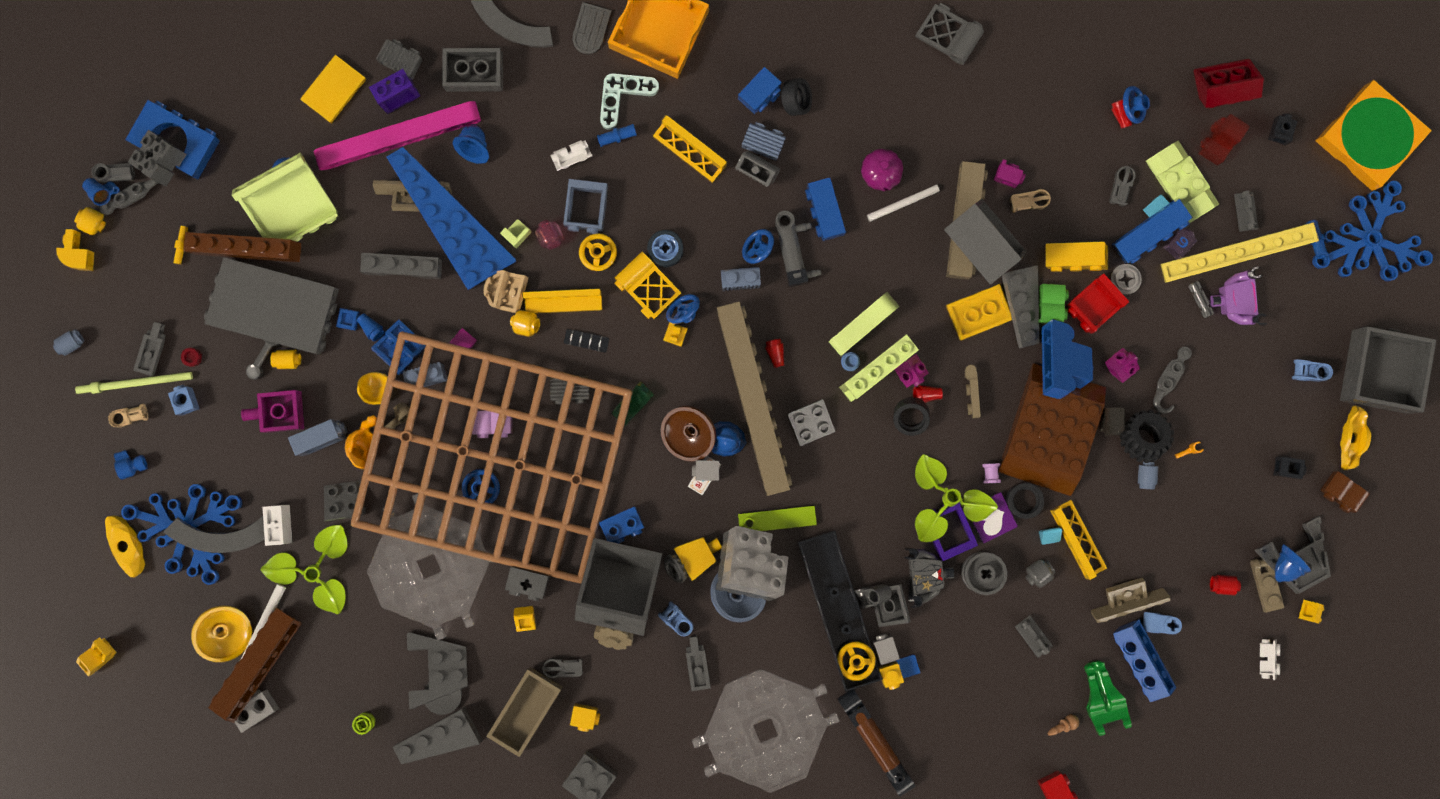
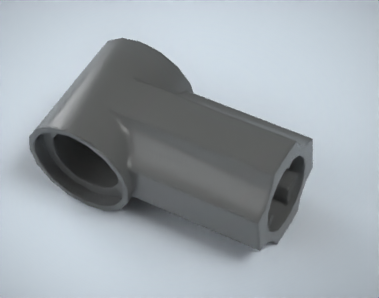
M99 163L94 165L91 171L92 176L103 184L110 181H132L135 177V170L130 163L109 165ZM106 170V175L100 178L101 171Z

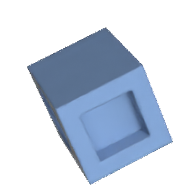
M180 385L173 388V392L168 393L175 415L183 416L200 409L193 388ZM182 395H185L187 398L184 404L180 402Z

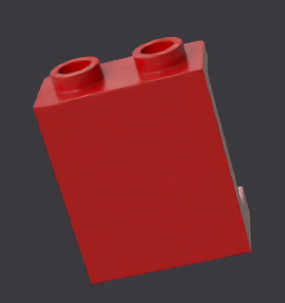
M1103 273L1073 298L1066 307L1068 308V313L1081 322V328L1085 332L1092 334L1119 309L1126 306L1129 301Z

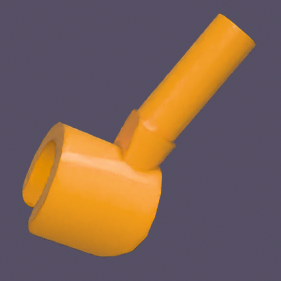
M1194 442L1186 450L1175 454V457L1180 458L1190 453H1201L1204 449L1196 450V444L1201 442Z

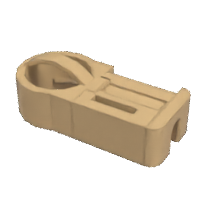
M1039 189L1012 195L1009 198L1010 203H1012L1011 211L1015 213L1025 209H1044L1051 201L1050 194L1046 190ZM1038 193H1042L1045 195L1034 198V196ZM1047 199L1044 206H1038L1035 201Z

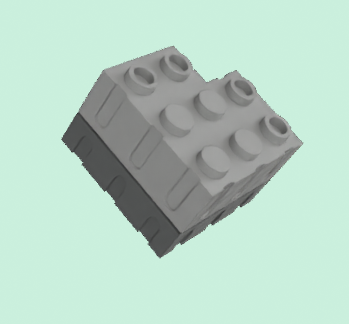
M735 526L723 534L716 590L772 601L784 595L789 557L771 553L770 545L773 534Z

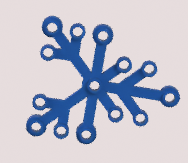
M1390 181L1383 188L1385 196L1382 202L1378 191L1368 193L1367 200L1359 195L1351 198L1349 201V207L1352 211L1356 212L1364 231L1353 227L1350 223H1345L1341 225L1340 232L1343 235H1353L1361 240L1354 242L1329 230L1323 234L1325 237L1324 241L1327 243L1335 242L1345 247L1328 253L1327 257L1321 259V265L1318 264L1315 256L1312 263L1316 268L1322 269L1327 267L1330 261L1347 254L1344 265L1338 269L1339 276L1347 277L1352 273L1351 267L1358 249L1365 246L1361 258L1355 262L1356 268L1359 270L1368 268L1369 258L1373 251L1381 268L1380 277L1384 281H1392L1397 278L1398 270L1402 273L1411 270L1412 265L1406 257L1415 260L1418 266L1423 267L1432 263L1433 255L1426 250L1415 252L1408 249L1418 247L1421 244L1419 236L1409 237L1407 241L1400 244L1383 239L1380 230L1385 217L1393 213L1403 212L1406 208L1403 201L1394 202L1390 206L1393 197L1399 195L1402 190V186L1398 181ZM1389 186L1393 188L1392 193L1388 189ZM1372 194L1376 196L1375 200L1371 198ZM1355 201L1359 204L1358 208L1354 206ZM1367 201L1373 203L1377 212L1373 227L1364 210L1367 206ZM1397 204L1401 206L1400 210L1396 208ZM1345 226L1349 228V232L1344 230ZM1328 233L1332 235L1331 240L1327 238ZM1370 236L1374 238V242L1370 241ZM1412 239L1416 240V245L1412 243ZM1381 247L1395 253L1399 262L1398 270L1395 266L1388 264ZM1420 256L1424 257V262L1420 261ZM1360 261L1365 263L1364 267L1360 266ZM1403 263L1407 265L1406 270L1402 267ZM1343 268L1347 269L1346 275L1342 272ZM1385 271L1390 273L1389 277H1386Z
M193 484L189 487L188 495L191 500L185 517L180 509L181 502L178 499H171L167 503V507L172 510L175 518L179 517L195 528L210 520L222 523L225 527H232L236 523L235 517L231 515L223 516L221 514L228 510L235 511L240 509L242 499L237 495H230L225 499V504L217 507L218 503L223 500V494L221 492H212L207 513L195 520L193 519L199 500L206 493L204 486ZM197 488L201 490L200 495L195 493ZM158 493L151 494L149 502L154 505L159 516L140 511L136 505L132 504L125 505L121 510V515L126 520L138 518L157 524L138 533L137 538L141 542L149 541L151 536L166 529L173 522L162 504V496ZM215 494L219 495L218 501L214 500ZM154 496L158 497L157 503L153 501ZM234 499L238 502L237 506L232 505ZM173 501L177 503L176 508L171 506ZM130 509L134 510V515L132 516L129 514ZM227 518L232 520L230 525L226 523ZM142 533L147 535L145 540L142 538ZM168 535L159 536L156 539V545L158 547H166L173 539ZM161 538L165 539L164 545L160 544ZM177 542L173 557L165 562V570L168 573L174 574L181 571L183 566L181 557L185 545ZM192 549L194 555L190 566L187 568V575L190 577L198 576L200 574V564L204 571L201 576L202 581L207 585L215 584L219 580V573L211 568L207 560L212 561L214 564H220L224 561V555L222 553ZM216 555L220 556V561L218 562L215 560ZM174 562L178 564L177 569H174L172 566ZM191 568L196 569V573L194 575L191 573ZM210 573H213L215 576L213 580L209 578Z

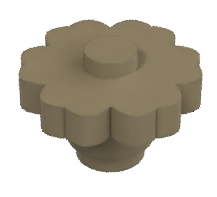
M596 626L594 638L599 640V644L607 648L613 647L616 650L626 649L633 642V633L602 626Z

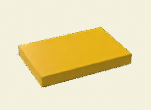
M335 55L300 100L332 124L366 81V78Z
M1000 284L946 305L960 341L1012 320L1010 309Z

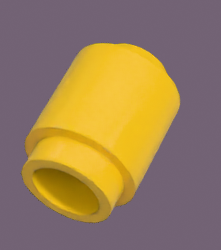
M277 350L271 353V365L277 369H297L298 365L301 364V355L297 353V350Z

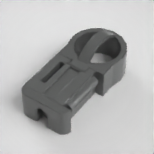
M1124 166L1116 171L1109 199L1110 204H1119L1121 207L1128 204L1125 202H1127L1130 188L1133 186L1136 176L1135 171L1131 167ZM1121 170H1126L1122 182L1119 179V172ZM1129 173H1130V174H1131V180L1127 183V180H1128V177H1129Z
M551 658L544 663L543 673L548 678L581 676L583 674V660L579 658V661H562V659ZM550 661H555L559 667H546V664ZM547 671H559V673L550 675Z

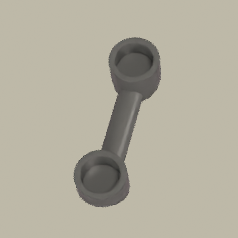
M264 340L265 345L255 362L246 368V374L250 379L258 380L263 376L261 365L271 348L278 347L281 344Z

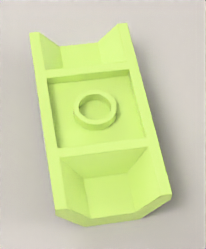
M1179 141L1146 160V163L1170 200L1180 199L1193 217L1188 221L1189 223L1219 205L1209 189L1210 186Z

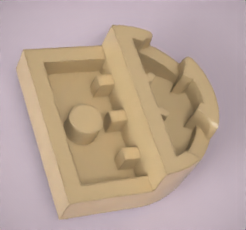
M504 270L497 271L494 276L486 280L484 285V296L487 297L488 304L503 311L518 312L521 309L523 292L526 290L529 277Z

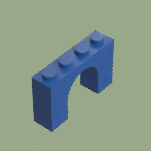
M148 100L125 140L141 148L142 144L140 142L148 130L159 135L169 127L182 128L187 136V146L184 151L187 155L180 166H176V168L198 180L220 142L215 137L216 133L208 128H205V130L198 128L200 124L191 119L187 122L182 119L183 115L175 110H172V112L167 111V106L157 100L155 103Z

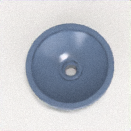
M718 573L716 574L711 584V600L715 609L722 617L732 622L741 623L752 620L761 613L766 600L747 597L742 594H736L735 599L732 597V593H728V591L716 590Z

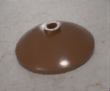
M676 407L664 417L661 424V437L665 447L671 454L681 460H701L714 448L716 442L714 425L704 412L695 407Z

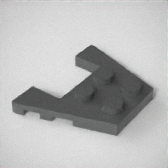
M1320 516L1314 517L1302 524L1310 543L1294 552L1308 565L1311 572L1306 573L1304 576L1302 575L1294 581L1285 582L1296 594H1300L1331 577L1327 552L1324 551L1323 541L1325 539L1324 533H1321L1320 524L1322 522ZM1268 542L1255 549V551L1275 572V565L1280 555L1274 543Z
M407 633V650H428L429 690L409 691L410 710L468 687L467 648L465 646Z

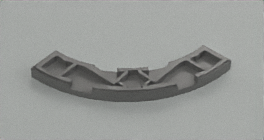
M471 0L472 5L483 22L504 39L529 47H553L550 26H526L505 16L492 0Z
M263 516L241 530L212 533L201 531L177 517L163 531L182 545L211 553L243 550L265 539Z

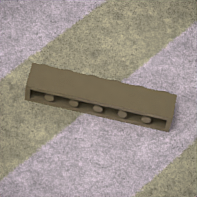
M962 161L960 164L953 221L981 199L984 200L985 189H983V181L987 180L988 170H985V164ZM951 239L946 277L969 280L972 278V275H975L976 267Z

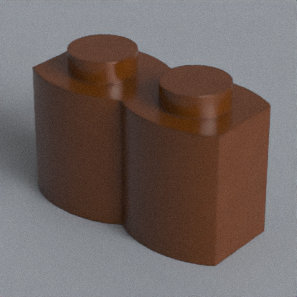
M1333 471L1320 489L1324 493V498L1331 502L1336 501L1340 504L1339 508L1346 513H1357L1370 495L1365 489L1338 471Z

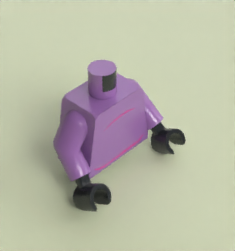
M1254 267L1251 271L1247 270L1236 273L1226 280L1224 287L1219 288L1220 295L1210 297L1211 307L1221 306L1222 315H1227L1228 319L1239 325H1255V323H1258L1261 326H1266L1267 323H1260L1261 317L1268 316L1263 313L1258 314L1255 279H1252V277H1263L1264 274L1259 276L1255 274L1256 269L1262 267Z

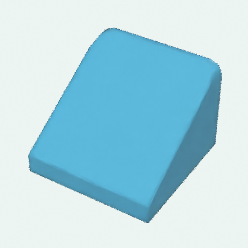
M1159 195L1143 211L1151 217L1168 205L1169 202L1163 195Z
M1055 527L1040 530L1041 544L1059 542L1061 540L1062 528Z

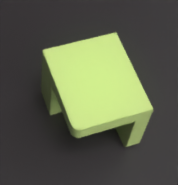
M516 220L508 230L504 228L500 234L517 249L532 232L520 220Z

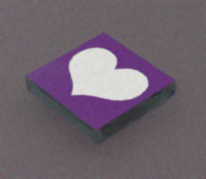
M1001 492L991 496L998 505V508L986 519L979 522L972 521L983 544L1018 527Z

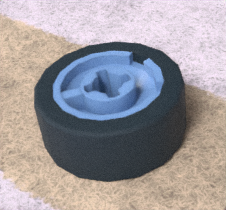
M661 230L651 236L648 241L647 250L653 263L667 268L674 266L680 261L683 256L684 247L678 234L669 230ZM665 245L669 247L667 253H664L662 247Z

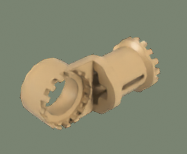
M144 404L131 409L128 407L118 409L110 413L108 421L111 426L122 428L132 424L134 421H147L149 415L146 411L148 410ZM120 413L123 416V422L116 424L114 416Z

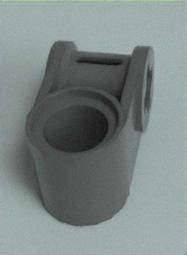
M886 584L865 586L854 590L860 603V609L876 606L888 601L892 595L889 586Z

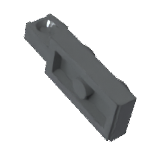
M154 322L152 330H148L144 334L133 371L150 376L155 375L166 335L163 334L165 324Z
M697 635L689 636L691 647H686V658L691 691L710 689L704 646L698 645Z

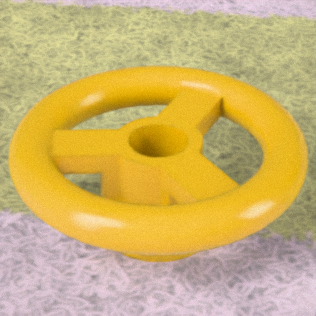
M600 233L587 236L579 247L581 262L585 267L593 271L608 269L614 263L617 256V248L614 241L607 235ZM601 239L606 241L608 245L603 247L600 243L591 244L590 241ZM585 247L589 249L590 255L594 258L593 264L589 263L585 257ZM596 249L601 250L599 255L594 254ZM611 250L610 259L605 264L599 265L600 258L604 256L605 252Z
M862 642L846 644L841 648L837 656L841 673L849 680H863L875 668V655L872 649ZM853 648L865 650L869 658H863L861 655L855 654ZM846 652L850 655V666L847 671L843 666V656ZM856 658L860 659L858 665L853 664V660ZM865 665H869L864 673L859 675L852 674L854 670L858 671L863 669Z

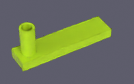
M815 506L738 514L740 527L758 531L817 525Z

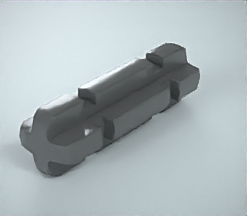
M1196 281L1189 285V289L1191 292H1194L1193 297L1199 309H1202L1203 317L1207 318L1213 315L1214 311L1212 307H1209L1210 302L1204 290L1201 291L1200 289L1202 288L1200 282Z

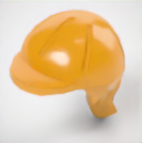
M374 415L367 417V420L361 423L360 429L349 434L345 441V453L352 464L359 469L365 468L373 436L370 428L375 426L377 421Z

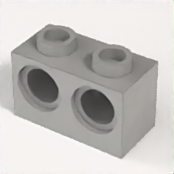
M260 689L257 690L243 709L248 712V719H244L241 712L235 724L242 733L279 710L269 691L261 692ZM259 699L265 702L264 709L258 706Z

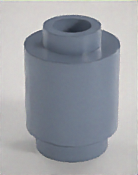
M69 330L54 340L53 348L57 354L66 356L81 347L84 338L78 330Z
M1143 462V465H1139L1138 468L1139 488L1155 489L1158 481V466H1155V462Z

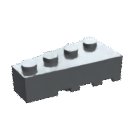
M464 706L396 743L392 748L400 763L405 764L479 745L483 739Z

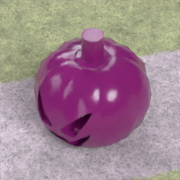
M881 148L866 155L862 162L861 174L869 187L875 190L889 191L900 183L904 168L902 161L895 152Z

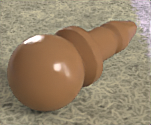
M1073 714L1067 715L1065 719L1060 720V724L1052 727L1047 734L1051 736L1062 731L1069 732L1070 730L1077 729L1080 723L1078 717Z

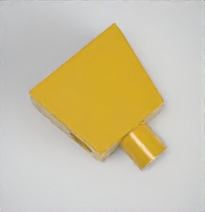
M704 537L679 545L674 550L679 559H681L682 564H684V568L687 570L691 580H694L717 561L713 553L720 550L722 546L717 538L706 543Z

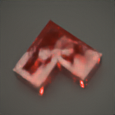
M1232 114L1225 118L1221 117L1219 121L1212 125L1210 129L1212 133L1209 138L1205 137L1201 142V150L1198 154L1218 166L1224 162L1233 146L1242 140L1250 126Z

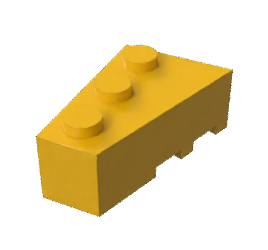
M1105 242L1046 244V267L1051 269V272H1062V269H1070V271H1082V269H1089L1090 271L1108 270V246Z

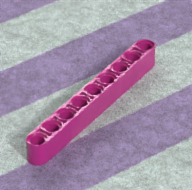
M470 101L315 149L313 152L319 170H328L476 124L481 121L476 102Z

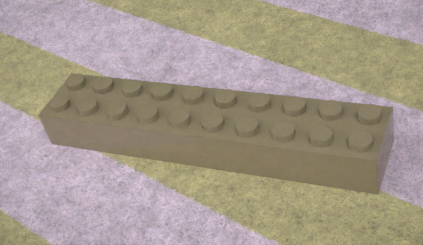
M740 302L717 307L718 318L766 496L788 491L792 481L790 474L785 473L784 467H787L785 455L781 456L779 448H782L780 437H776L774 432L777 429L775 418L770 417L769 411H772L770 399H766L764 395L767 388L765 381L760 380L759 374H762L760 362H756L754 358L757 355L755 344L750 343L749 337H752L750 325L745 324L744 319H747L745 306H740Z

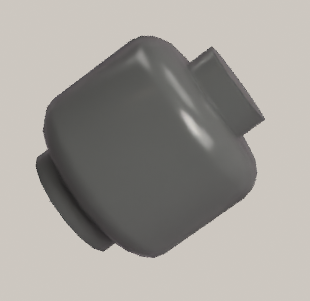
M1038 559L1026 568L1028 575L1025 577L1031 586L1035 584L1037 587L1042 588L1054 579L1055 570L1048 560Z

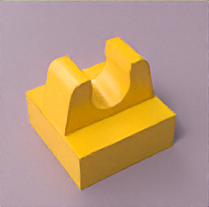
M669 322L663 341L682 347L688 328Z
M1303 600L1299 618L1319 624L1322 621L1321 615L1322 611H1324V605Z

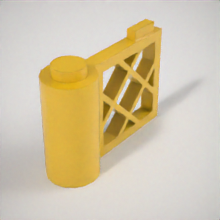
M643 252L639 253L614 277L616 280L614 284L621 291L625 289L643 308L641 312L648 319L650 317L655 319L681 294ZM654 271L660 276V285L649 284V276ZM663 280H664L668 285H662ZM638 286H647L646 298H638L633 291ZM649 286L660 287V298H649ZM662 287H671L675 294L671 298H662ZM649 300H660V308L655 313L648 308ZM662 300H668L664 305H662Z

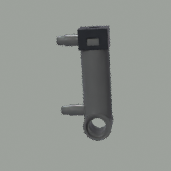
M779 212L775 219V226L786 269L788 286L790 288L807 284L809 278L822 274L820 269L806 271L797 232L811 229V223L795 225V218L791 212ZM782 217H786L790 220V224L783 226L779 220Z

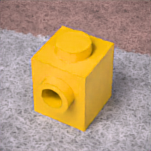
M896 661L878 666L885 688L889 687V690L900 687L901 683H904L899 664Z
M575 703L570 725L576 726L578 730L589 732V729L593 730L594 725L599 724L600 714L597 713L598 708Z

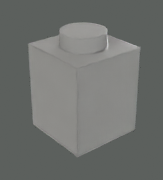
M696 461V465H692V476H696V481H719V461Z
M887 633L876 636V640H873V645L879 663L883 665L899 660L893 637L891 635L887 636Z

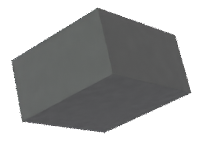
M983 199L972 205L944 229L990 285L1018 263L1027 253Z
M1372 327L1352 330L1340 401L1405 414L1423 413L1436 340L1400 333L1401 330L1389 328V331Z
M593 538L576 603L575 621L644 636L662 553Z

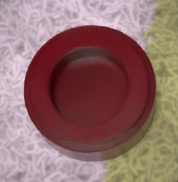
M186 348L181 353V361L186 366L195 367L202 360L201 352L198 349Z

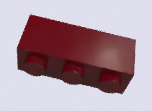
M1250 59L1194 69L1198 96L1205 108H1214L1220 105L1262 98L1264 77Z

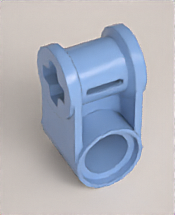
M1294 360L1295 372L1292 376L1293 380L1320 382L1330 379L1333 375V369L1329 364L1308 360ZM1319 368L1324 370L1323 377H1320L1318 374Z
M672 601L669 602V606L662 613L658 614L659 618L680 636H688L693 631V622ZM681 622L689 624L690 630L688 632L680 630L679 625Z
M1144 612L1142 626L1146 632L1177 634L1181 631L1182 623L1178 618L1170 615ZM1168 623H1175V626L1171 628L1167 626Z

